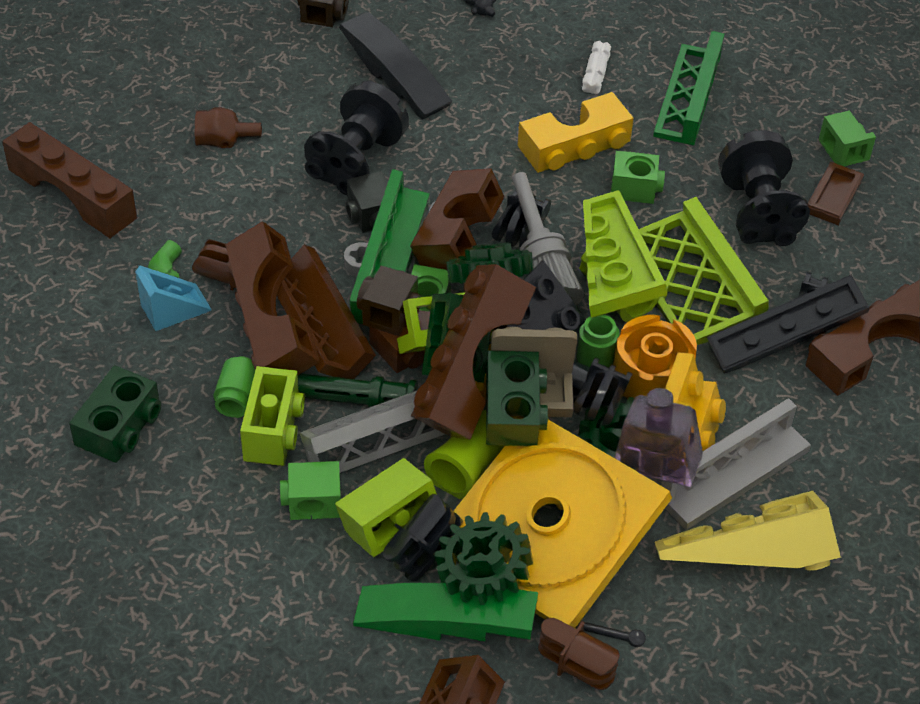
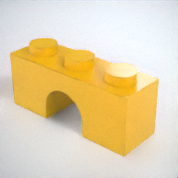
M610 92L583 101L581 103L579 125L576 126L560 123L551 112L519 122L517 146L537 173L548 169L557 170L564 166L565 163L580 158L583 160L590 159L596 153L603 150L623 147L627 142L631 141L634 118L615 94Z

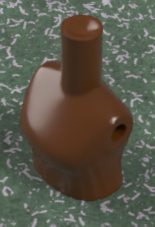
M222 107L203 111L196 110L195 145L232 148L238 137H262V123L239 122L234 111Z

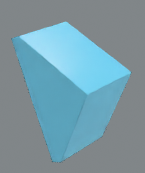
M139 266L136 269L140 303L155 331L212 310L197 284L143 266Z

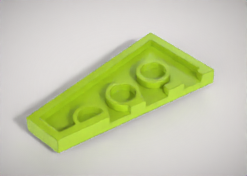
M617 190L583 200L591 318L666 296V283L620 191Z

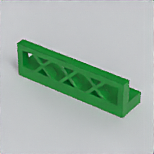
M711 31L706 48L687 44L681 45L653 137L695 145L720 61L725 33ZM686 54L702 57L703 61L701 64L692 67L685 57ZM691 75L696 80V84L685 88L678 79ZM684 97L689 102V107L678 111L671 102ZM676 119L683 126L682 133L663 129L665 123Z
M394 169L391 171L349 300L351 313L358 324H363L362 310L357 308L358 292L363 280L367 276L375 277L381 265L408 273L413 257L410 245L424 222L430 203V193L404 188L403 171Z

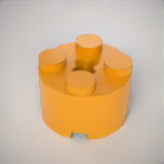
M643 315L628 321L621 329V334L616 342L617 347L615 348L613 365L616 366L615 370L625 375L627 372L633 373L623 396L627 399L633 397L635 405L640 400L638 397L641 398L643 396L639 407L645 403V397L654 399L655 388L665 389L678 352L694 354L696 360V339L690 329L677 320L673 319L672 324L660 320L661 315Z

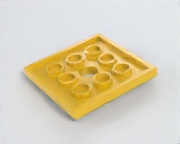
M548 419L547 430H539L537 445L504 446L454 509V512L463 520L460 528L466 526V516H470L474 522H478L481 520L483 512H488L490 521L494 522L501 514L505 515L508 526L517 521L520 524L521 533L528 535L533 557V565L527 566L529 579H517L519 590L538 592L535 611L537 615L543 619L556 618L576 628L671 501L672 496L668 489ZM546 504H558L563 507L564 512L557 524L543 527L534 522L535 513L539 508Z

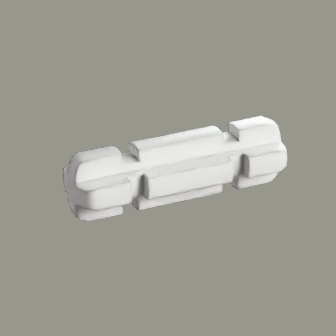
M596 41L593 44L592 53L590 54L585 71L586 74L583 78V92L598 94L600 92L601 82H603L607 61H609L611 45L608 42Z

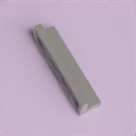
M414 391L300 432L308 462H320L318 453L342 446L343 448L336 460L339 461L341 473L442 436L444 433L433 427L423 430L425 423L418 420L410 436L401 439L391 434L394 426L415 419L411 417L415 407L414 397L417 392ZM376 432L381 433L373 449L362 452L353 447L357 439ZM388 437L395 440L391 443L385 444ZM350 451L358 454L350 458H347Z
M789 398L670 471L667 473L668 475H664L662 487L668 489L672 496L671 501L665 507L669 514L685 530H688L808 453L811 444L791 426L797 406Z

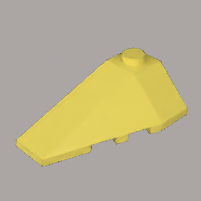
M814 491L760 505L763 511L762 515L755 518L753 515H741L739 513L725 517L726 520L721 523L722 529L713 531L712 526H699L654 542L660 560L784 568L805 567V570L811 571L825 568L831 564L830 560L841 558L829 508Z

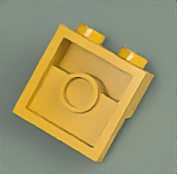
M679 352L677 353L665 389L672 393L671 403L686 406V416L690 420H692L689 407L691 410H694L692 411L694 420L691 422L692 432L688 434L687 426L682 434V447L687 449L682 451L672 448L666 451L669 465L675 468L715 444V433L719 429V424L723 423L726 412V403L724 399H720L717 383L703 381V373L697 369L694 354ZM686 417L684 420V426L687 425Z

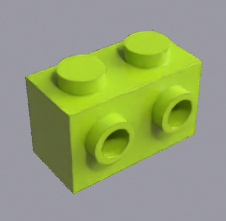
M256 366L240 430L243 461L285 466L288 450H295L298 427L294 425L295 417L302 418L305 406V393H299L296 370Z
M402 458L337 501L335 505L345 531L374 558L384 551L386 545L399 531L394 524L396 523L403 528L426 499L432 494L437 495L432 479L405 458Z

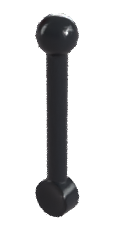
M585 622L584 631L628 641L634 647L642 646L646 640L645 634L638 629L628 633Z

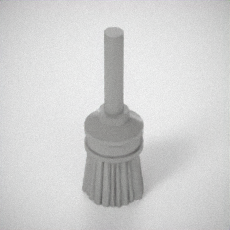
M518 172L512 176V180L530 232L527 235V241L520 247V251L529 250V252H532L533 268L540 261L544 260L573 302L579 304L584 299L585 293L569 263L571 255L566 248V240L563 235L550 232L548 228H544L525 172Z

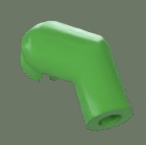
M172 240L166 241L152 257L148 268L180 278L179 273L172 269L173 262L182 253L180 246Z

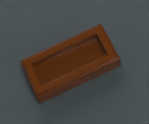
M830 162L808 202L810 215L839 225L863 181L864 174Z

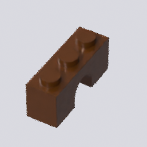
M491 168L452 171L410 245L420 265L447 270L446 262L449 259L465 256L466 249H471L477 245L468 226L479 222H492L505 197Z

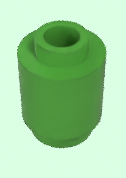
M605 314L592 318L589 316L580 327L576 353L579 363L590 367L596 357L600 359L599 364L609 368L611 364L613 365L619 329L611 317Z
M248 357L229 358L223 364L213 396L216 409L225 416L240 418L245 414L256 370L252 360Z

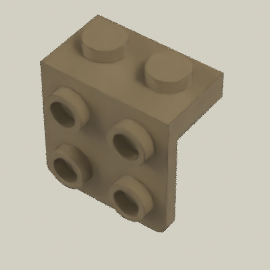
M506 327L494 330L492 332L491 351L539 352V368L547 369L546 394H540V405L548 406V417H572V370L577 346V333L556 327L546 330L521 329L519 327ZM517 378L510 379L513 382H523V380Z

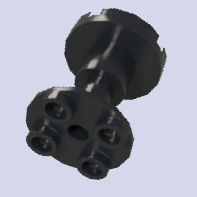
M363 81L361 85H356V83L351 85L340 101V113L344 120V124L341 127L343 136L332 132L318 131L310 135L304 145V153L307 160L304 166L309 176L336 185L342 194L348 196L347 179L369 174L368 163L360 150H368L374 143L385 147L398 143L409 127V115L406 108L403 112L398 106L401 100L397 95L384 85L372 81Z
M768 130L747 132L743 134L744 140L736 143L734 138L727 143L721 151L718 160V166L724 183L733 190H745L746 195L751 199L737 214L735 224L740 239L746 244L774 241L778 246H788L796 240V234L807 224L810 215V209L805 198L795 192L780 190L781 180L791 170L793 162L789 146L779 133Z

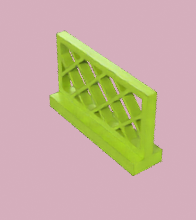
M697 197L684 201L683 211L639 229L645 243L653 244L650 253L657 267L670 270L665 281L667 294L672 292L688 296L683 308L667 304L665 301L666 296L660 297L656 305L669 323L673 324L674 319L684 324L686 318L706 323L702 331L693 334L697 345L708 342L707 337L768 311L769 300ZM681 226L685 232L682 241L664 237L666 231ZM659 247L678 250L675 260L656 257ZM685 252L701 255L703 260L700 267L682 263ZM680 272L696 276L692 287L673 283L676 273ZM702 278L718 281L721 285L718 293L698 289ZM694 298L714 302L710 314L690 310ZM720 304L735 307L740 313L730 319L716 316Z

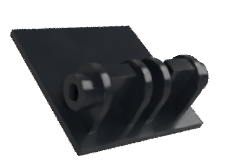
M542 260L523 279L535 286L536 289L521 324L501 325L493 329L494 331L506 327H519L521 329L546 330L556 327L571 330L578 334L586 318L545 261Z

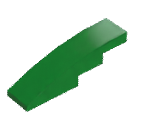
M394 583L362 586L353 626L439 641L442 634L485 641L486 633L531 640L538 592L519 590L517 593L506 589L502 591L503 601L498 602L494 595H490L487 597L486 604L480 605L478 596L473 595L465 603L462 602L459 591L450 595L445 583Z

